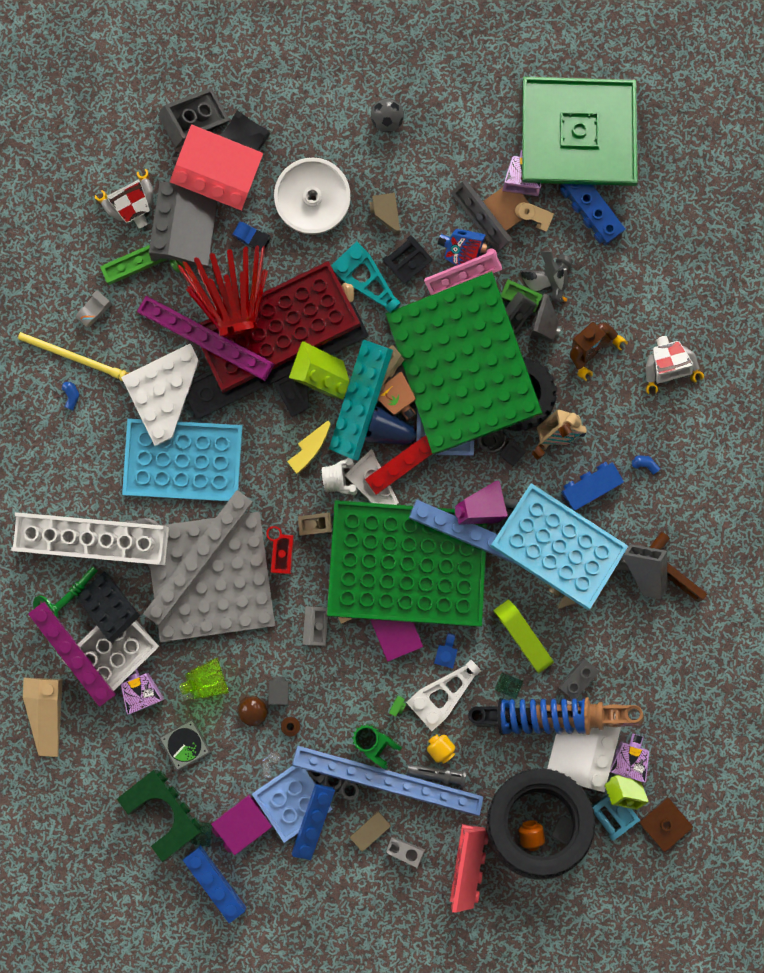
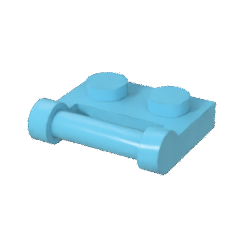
M607 794L595 803L592 808L594 809V815L607 830L610 839L614 841L639 822L640 819L632 809L612 805L611 801H609V794ZM605 806L620 825L618 829L613 827L600 810L602 807Z

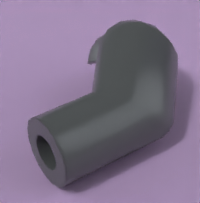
M502 491L505 507L514 509L519 500L506 498V492Z

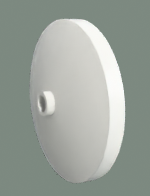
M321 158L300 159L285 168L279 176L274 190L275 206L281 219L293 230L308 235L322 234L335 228L346 216L350 205L349 184L343 172L333 163ZM310 196H316V200H309Z

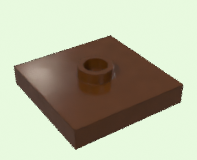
M668 797L639 821V824L664 853L693 828L692 824Z

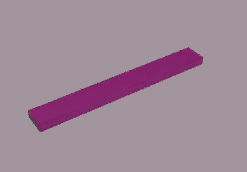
M145 296L137 310L138 314L266 381L275 365L223 336L220 337L218 333L148 296Z

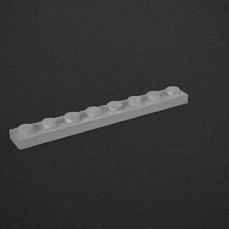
M238 490L234 493L143 614L157 625L161 624L253 501Z

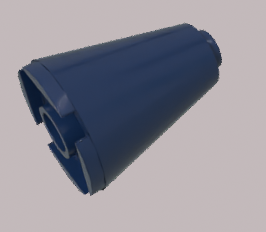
M375 406L364 442L409 445L410 442H414L416 431H414L413 426Z

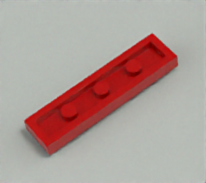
M425 435L365 479L376 495L432 455L427 436Z

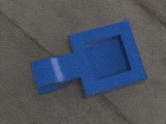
M447 633L445 645L439 644L434 664L453 668L458 650L452 648L455 634Z

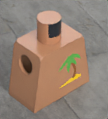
M400 372L384 384L385 388L380 392L377 401L390 414L396 416L401 412L406 420H409L416 415V412L410 406L415 402L416 398L403 373Z

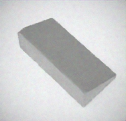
M305 607L303 645L326 646L327 608Z

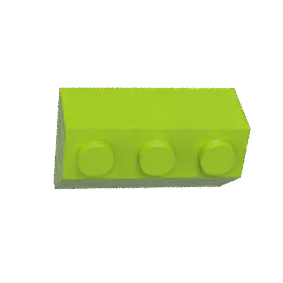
M301 342L289 378L327 396L344 399L350 382L344 361L306 342Z

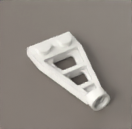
M470 660L465 666L421 688L406 703L428 728L433 731L448 717L468 685L481 670ZM467 668L472 671V674L467 672ZM454 677H459L462 680V686L455 693H452L447 688L446 683ZM439 689L445 690L448 694V701L442 708H437L429 698L431 693Z

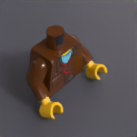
M591 322L573 339L570 358L576 369H579L578 376L587 381L586 374L591 377L593 376V372L584 367L585 364L610 343L611 340H613V344L619 350H622L619 347L622 342L628 344L610 324L606 322L599 324Z

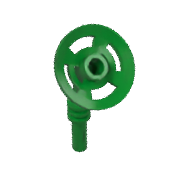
M92 566L79 581H76L69 588L70 591L55 605L51 604L46 597L39 595L34 598L33 608L35 609L39 606L41 601L42 603L45 601L58 618V611L75 596H79V593L85 589L84 586L98 572V569Z

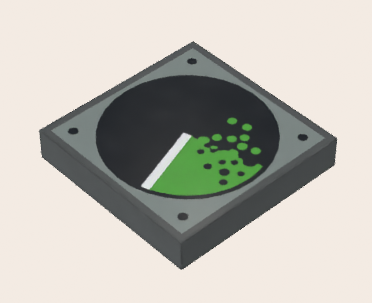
M193 718L158 737L176 771L211 753Z

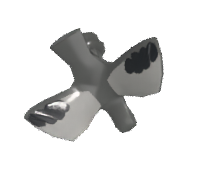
M542 251L540 253L545 262V269L543 271L522 270L520 272L521 276L531 290L542 291L552 287V300L554 302H566L567 298L563 296V292L568 284L567 270L572 267L573 260L567 255L560 254L556 262H554L552 251Z

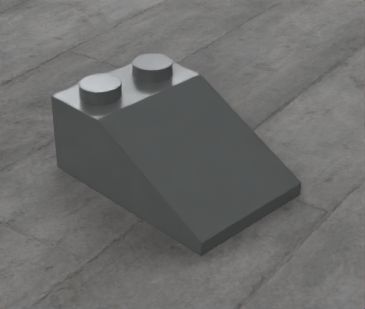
M212 87L166 104L158 114L175 148L184 144L191 124L207 131H212L230 121Z

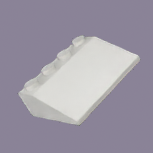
M137 620L113 643L106 639L97 625L78 643V646L113 691L159 647Z
M604 726L603 730L591 728L590 735L579 734L576 728L572 734H568L564 728L562 734L556 733L547 769L557 770L560 773H564L567 777L570 776L580 786L605 792L606 787L604 786L608 781L621 727Z

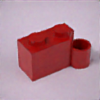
M271 526L266 532L267 538L273 541L271 573L291 574L294 535H284L279 527ZM275 528L278 529L280 532L279 537L271 539L269 536L270 531Z

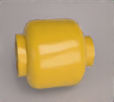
M436 734L428 740L430 744L427 747V752L435 762H442L444 764L455 755V745L447 735L438 736Z

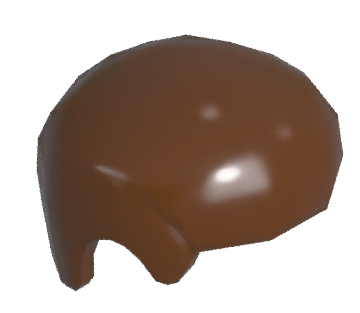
M247 696L239 702L237 708L238 716L244 724L259 726L266 720L268 715L267 706L257 696Z

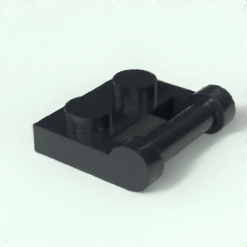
M412 235L406 238L407 241L392 254L382 259L403 285L433 261ZM410 247H414L415 250L397 266L393 263Z

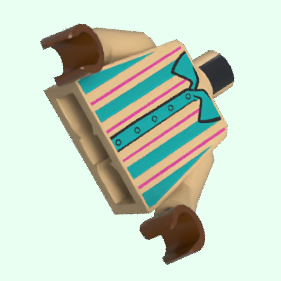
M556 410L537 426L540 442L531 453L536 460H539L546 454L544 450L550 444L567 445L578 436L584 437L586 435V427L582 426L579 415Z

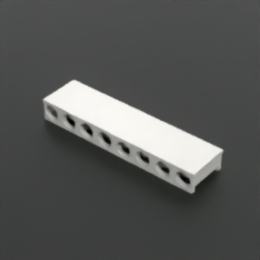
M15 512V534L11 551L165 565L169 527Z

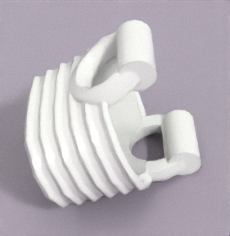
M347 458L335 465L322 467L323 485L327 493L357 494L355 485L346 486L344 469L354 467L352 459Z

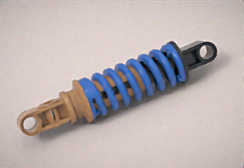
M589 697L578 701V704L577 699H572V704H567V700L562 699L559 705H557L556 699H551V705H546L545 699H541L540 705H536V700L531 699L530 708H526L524 699L520 700V708H515L514 699L506 700L500 698L498 706H475L471 708L468 718L476 727H498L500 735L510 734L511 732L520 734L522 730L526 734H531L533 729L536 734H541L543 729L547 734H551L554 729L557 734H562L564 728L568 734H572L576 728L579 734L590 735L591 728L603 730L604 726H639L644 721V714L642 709L636 705L613 704L604 706L603 702L591 704ZM632 712L640 713V717L637 720L629 718ZM483 713L482 719L474 721L475 714Z

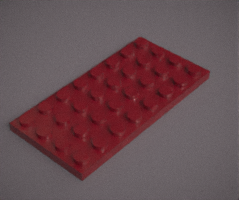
M329 261L263 292L256 319L258 328L253 331H248L247 329L241 334L226 336L225 338L274 363L275 365L272 368L274 369L296 358L302 341L317 348L360 327L361 323ZM210 319L199 323L219 334L217 327ZM201 347L223 393L256 377Z

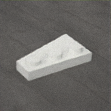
M371 449L344 476L371 503L397 505L399 502L391 486H388L376 495L365 481L368 476L381 468Z

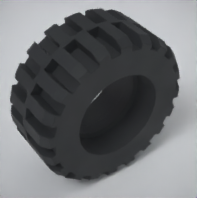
M525 356L523 359L530 379L536 386L537 399L543 414L505 428L507 430L526 431L537 427L551 414L557 400V386L554 384L555 379L553 375H550L549 369L546 366L543 367L540 361L531 360V357Z

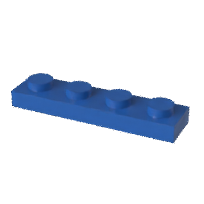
M315 784L292 850L293 857L307 860L312 859L335 793L333 787Z

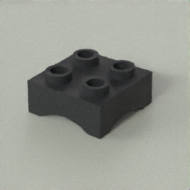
M237 110L229 125L220 136L259 151L270 136L269 130L253 122Z

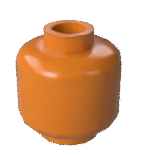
M528 820L520 826L519 838L522 847L529 851H536L545 843L543 826L537 821Z

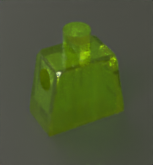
M218 658L208 660L185 673L187 682L179 684L182 695L191 693L193 699L229 693Z

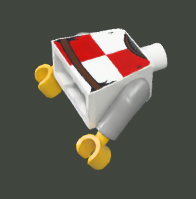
M146 169L145 176H140L139 172H137V181L112 194L107 195L101 190L103 193L101 199L95 195V199L101 203L108 215L118 221L124 220L126 223L134 220L138 229L148 224L144 214L150 211L149 207L153 204L154 191Z
M667 336L659 337L656 340L658 346L653 348V353L648 357L645 367L646 381L649 382L646 386L648 394L650 386L655 387V393L658 392V387L654 384V381L658 384L690 375L691 381L696 383V374L699 375L700 380L704 379V374L698 371L699 365L694 352L682 346L679 341L669 343Z

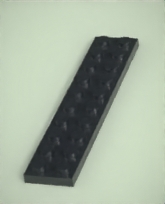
M350 302L361 326L317 347L318 349L332 355L369 337L353 302ZM296 358L272 369L266 381L255 377L224 393L221 391L212 370L193 379L186 398L197 420L287 377L291 373Z

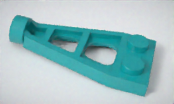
M357 241L331 265L334 273L342 282L352 284L355 290L384 307L389 313L400 306L401 302L394 297L371 255ZM361 264L366 265L371 273L370 278L366 282H359L352 276V273ZM374 280H377L383 287V292L378 296L374 295L367 288Z

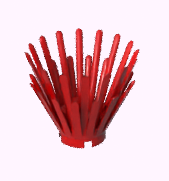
M259 245L255 247L250 301L247 246L243 248V271L239 275L240 299L233 251L231 249L227 250L230 277L227 274L224 275V282L215 254L210 253L209 255L220 294L213 279H208L200 259L194 258L197 271L212 302L188 263L183 262L186 272L182 266L177 265L190 286H187L188 289L185 290L217 327L220 337L237 335L245 332L247 329L248 331H253L258 328L256 319L268 274L266 269L262 271L265 246L261 249L260 262Z

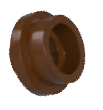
M287 717L281 723V730L287 736H294L300 730V722L295 717ZM288 723H292L294 725L293 730L287 729Z

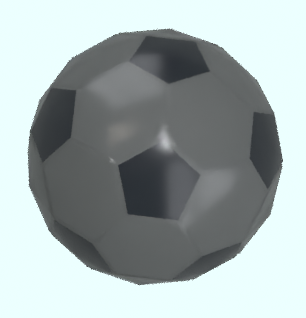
M384 98L373 105L371 121L378 130L389 133L397 130L402 125L404 111L396 100Z

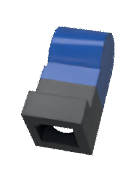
M243 222L238 223L232 234L233 237L253 249L259 245L260 253L262 247L265 246L266 249L271 240L270 235Z

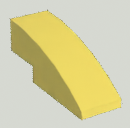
M329 421L299 442L298 445L302 450L287 461L297 475L310 464L322 448L331 427Z

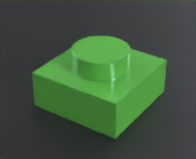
M397 695L389 713L395 717L398 713L402 714L406 706L403 703L405 698Z

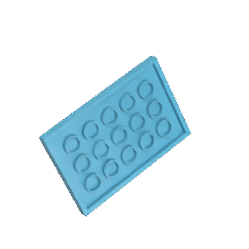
M127 419L122 495L229 501L237 490L239 491L243 426L178 422L173 438L158 446H154L142 419Z
M531 483L490 547L589 611L621 560L628 545Z

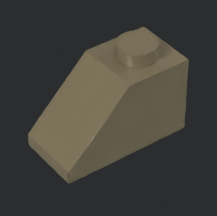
M395 193L372 196L373 202H369L370 213H374L375 219L392 232L400 234Z

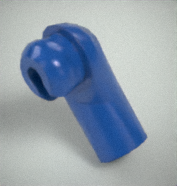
M64 382L62 390L65 391L68 397L64 407L74 410L79 398V392L75 384Z
M638 455L632 460V466L636 469L647 467L653 475L660 470V467L649 456Z

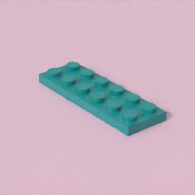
M363 339L331 439L330 450L350 459L359 460L393 349Z

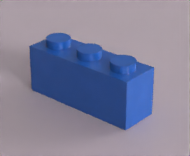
M604 462L596 467L598 471L591 474L589 471L580 476L581 481L577 483L571 481L563 486L565 490L561 491L570 509L575 511L624 483L613 462L609 465L607 462Z

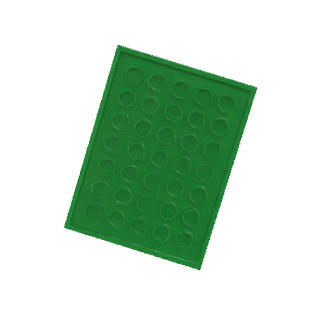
M492 271L393 310L391 313H386L398 352L404 359L402 364L410 388L416 398L415 403L433 455L543 414Z
M335 500L327 617L482 627L486 551L409 519L413 506ZM438 508L456 516L455 509ZM475 524L487 530V524Z

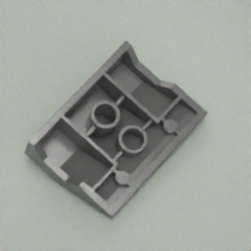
M160 181L149 248L151 261L171 259L178 260L181 263L187 262L191 266H197L194 258L197 257L200 259L203 267H208L218 201L173 183Z

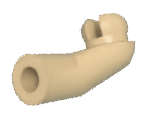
M343 283L342 288L349 302H353L354 287L352 284Z

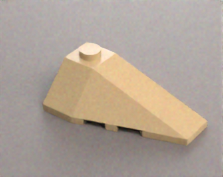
M24 677L23 700L38 756L58 757L63 679Z

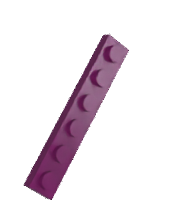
M45 601L28 613L99 707L115 696V692Z

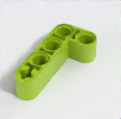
M509 599L493 610L538 674L554 663L519 610Z

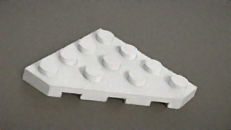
M191 344L121 377L154 446H158L174 436L195 371L200 362Z

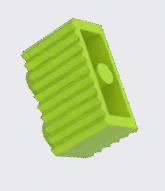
M616 775L610 778V781L604 786L606 787L607 794H609V801H611L612 805L638 810L649 802L641 781Z

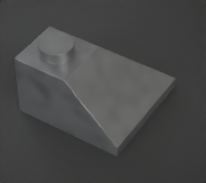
M544 294L540 301L530 336L552 343L554 338L558 339L561 328L558 327L559 321L549 296Z

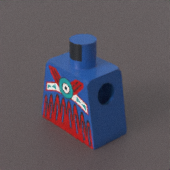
M455 229L451 237L441 234L437 245L447 248L444 258L457 266L479 257L486 235Z

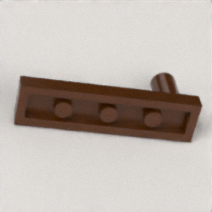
M660 532L650 545V548L662 550L670 540L669 536ZM667 562V579L695 601L700 602L704 600L707 593Z

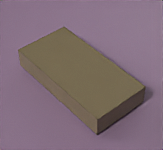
M377 811L349 838L363 852L389 829L391 824Z

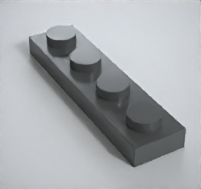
M467 180L462 181L451 192L482 234L486 235L485 238L496 252L502 250L512 240Z

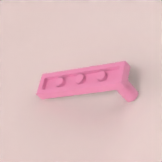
M488 249L486 254L427 277L424 282L430 294L433 295L491 271L493 273L502 270V265L497 257L496 250Z

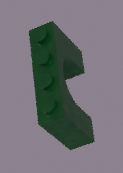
M152 770L118 797L117 800L128 815L135 813L147 802L156 798L166 801L171 806L174 813L173 826L166 835L151 846L160 860L165 862L203 833V831L201 830L202 824L196 817L193 819L189 812L191 810L189 806L179 800L178 791L173 786L170 787L166 782L168 780L166 775L162 771Z

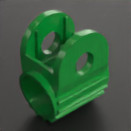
M366 724L356 728V732H353L354 737H352L353 744L356 746L355 749L364 752L369 759L386 770L388 765L385 760L379 757L386 745L399 751L402 747L388 735L381 733L380 729H377L376 726ZM367 728L372 729L376 734V743L370 749H365L359 741L361 732Z

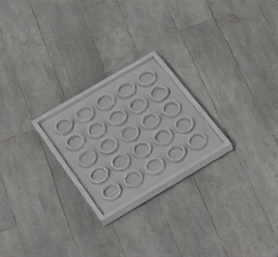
M260 512L242 515L161 624L158 625L160 642L275 626ZM215 518L160 525L169 527L165 565L150 564L154 598Z

